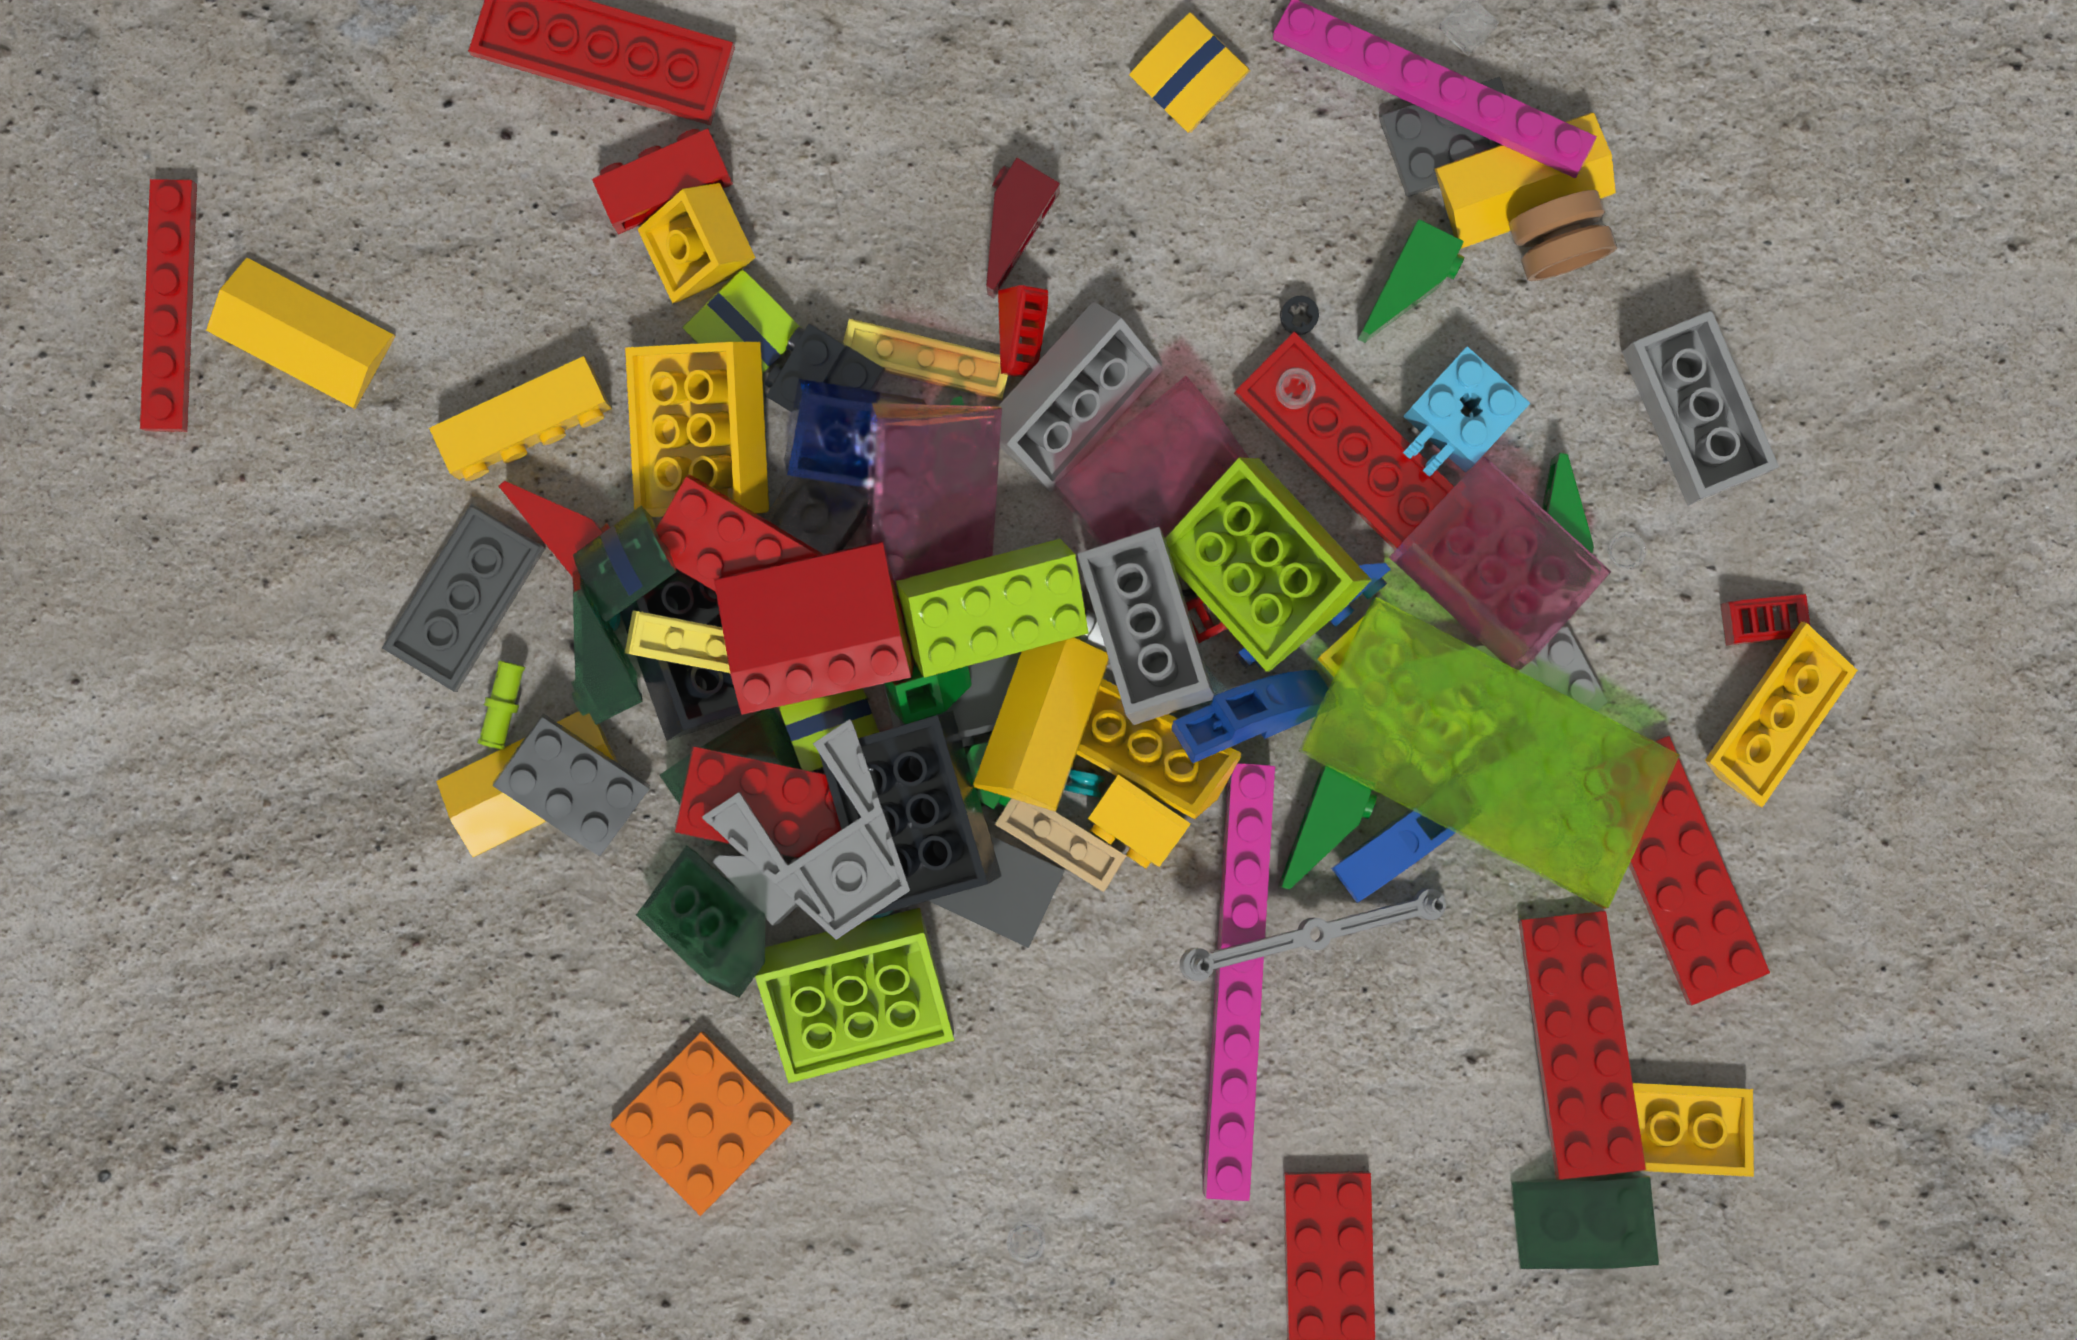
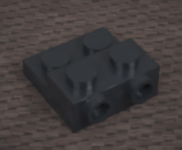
M808 324L805 330L798 327L786 346V349L792 353L785 365L776 364L765 381V385L770 388L766 397L801 419H806L836 439L844 441L886 369L815 325Z

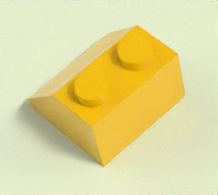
M720 183L682 189L637 229L672 304L733 277L756 258Z
M1119 774L1087 818L1094 824L1090 830L1092 833L1110 845L1117 839L1129 847L1125 855L1145 869L1148 868L1150 863L1160 867L1191 824Z

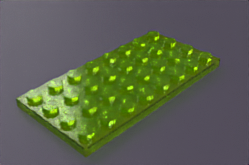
M1378 597L1372 599L1298 750L1602 909L1609 908L1680 756L1678 753Z

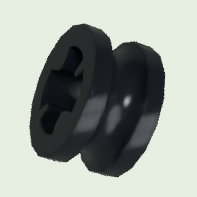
M1302 295L1289 299L1282 307L1280 313L1281 324L1290 334L1295 332L1298 335H1305L1314 328L1319 318V309L1316 303L1309 297ZM1299 305L1305 306L1307 308L1306 315L1311 318L1310 323L1306 325L1303 321L1300 327L1293 325V316L1288 313L1292 306L1295 310H1297Z

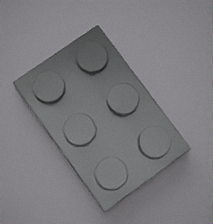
M1500 77L1481 83L1506 95ZM1416 105L1384 114L1380 118V123L1406 197L1439 187L1434 168L1501 145Z
M544 713L498 774L492 785L599 857L650 789V784Z

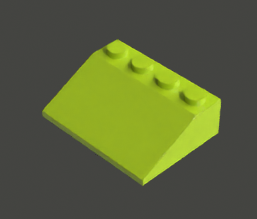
M1239 457L1165 538L1176 572L1266 672L1271 671L1338 615L1372 580L1259 458Z
M920 908L862 922L838 939H835L828 932H823L754 950L755 979L788 1084L955 1041Z

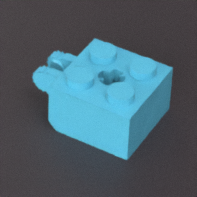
M1467 346L1403 416L1421 432L1403 453L1409 459L1412 456H1416L1424 447V443L1429 439L1441 451L1431 457L1422 471L1430 477L1447 458H1450L1466 473L1528 407L1530 402ZM1464 405L1471 410L1468 416L1463 415L1460 411Z

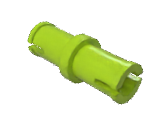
M498 660V668L490 697H485L484 706H487V711L477 743L504 750L512 714L518 712L519 704H516L523 671H525L526 667Z

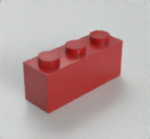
M708 128L702 131L699 129L688 130L677 137V142L661 148V146L649 147L638 154V159L625 165L621 162L610 164L599 172V176L592 179L610 222L618 235L645 223L682 189L720 183L723 189L733 185Z

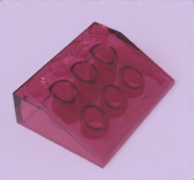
M1185 376L1057 481L1054 491L1100 546L1156 527L1161 529L1166 538L1239 457H1249L1212 405L1190 379Z
M872 403L866 545L884 541L895 585H897L896 581L993 556L1002 417L1001 406Z
M1485 456L1472 467L1389 556L1397 566L1514 673H1517L1537 656L1611 573L1603 563Z

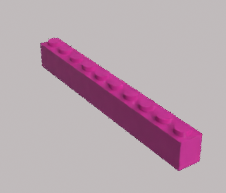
M1238 763L1227 782L1217 950L1265 938L1275 766ZM1264 956L1216 969L1203 1194L1206 1199L1250 1202Z

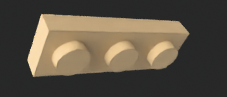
M1012 798L995 823L996 826L1102 892H1105L1126 858V855L1057 812Z

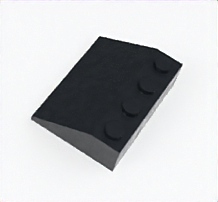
M661 559L632 566L643 587L630 596L618 575L609 581L627 634L633 610L722 627L716 592ZM636 656L666 741L741 716L730 673Z
M953 710L858 738L910 887L909 892L874 915L987 885L1002 876L977 790L973 785L974 780ZM820 755L841 829H844L861 818V816Z

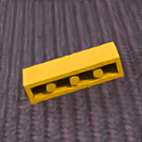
M582 356L430 427L429 430L449 473L458 480L464 478L465 481H472L489 472L488 466L501 460L504 463H511L524 457L528 453L526 449L542 442V445H549L561 440L566 436L565 430L578 424L583 428L598 423L604 419L603 413L612 408L592 365Z

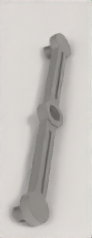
M1423 888L1409 901L1327 922L1321 918H1307L1299 924L1296 930L1208 952L1202 948H1190L1181 956L1180 970L1187 979L1203 981L1212 974L1213 969L1302 946L1309 950H1321L1333 938L1417 916L1423 920H1436L1444 913L1446 901L1440 891L1432 888ZM1314 927H1317L1320 931V936L1316 941H1313L1310 937V932Z

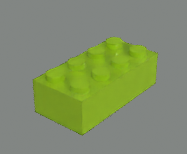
M1061 539L896 581L913 661L924 678L1089 634L1076 555Z

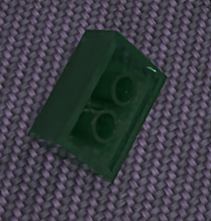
M686 845L636 916L708 984L740 998L765 963V913L693 848Z

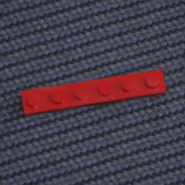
M150 179L140 429L144 431L188 432L197 184L193 180Z

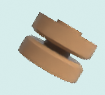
M1587 190L1566 195L1536 206L1511 220L1508 225L1515 244L1525 248L1533 247L1521 259L1527 280L1540 281L1577 270L1603 259L1618 248L1609 226L1593 225L1605 213L1598 191Z

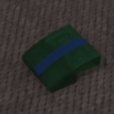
M642 505L573 554L581 579L598 612L606 622L677 572L670 550L659 539L652 516Z

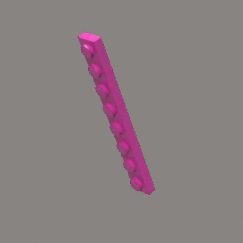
M1299 0L1290 1L1273 32V40L1575 179L1597 137Z

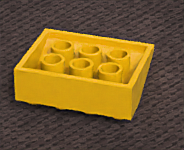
M717 342L625 347L635 517H663L688 474L756 514L769 512L761 342Z

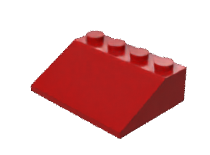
M884 541L715 578L714 580L729 669L741 715L907 679L912 676L914 661Z

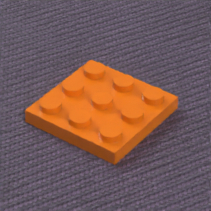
M702 1031L609 1125L701 1216L793 1121Z

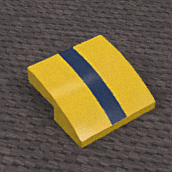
M1190 12L1159 41L1132 70L1129 76L1188 133H1192L1219 102H1223L1251 70Z

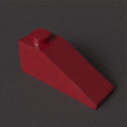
M1019 158L1015 159L1010 168L1004 165L992 185L996 191L994 194L986 287L987 295L995 299L998 290L1005 283L1060 194L1059 182Z

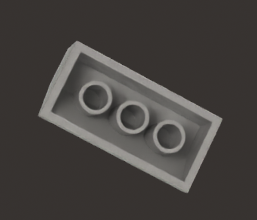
M1093 301L980 426L1006 454L1052 493L1163 368L1120 316Z

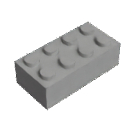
M1712 310L1634 341L1622 351L1687 506L1779 468Z
M1156 527L1078 553L1079 563L1124 711L1132 724L1136 725L1213 700L1215 694L1167 541L1161 529Z

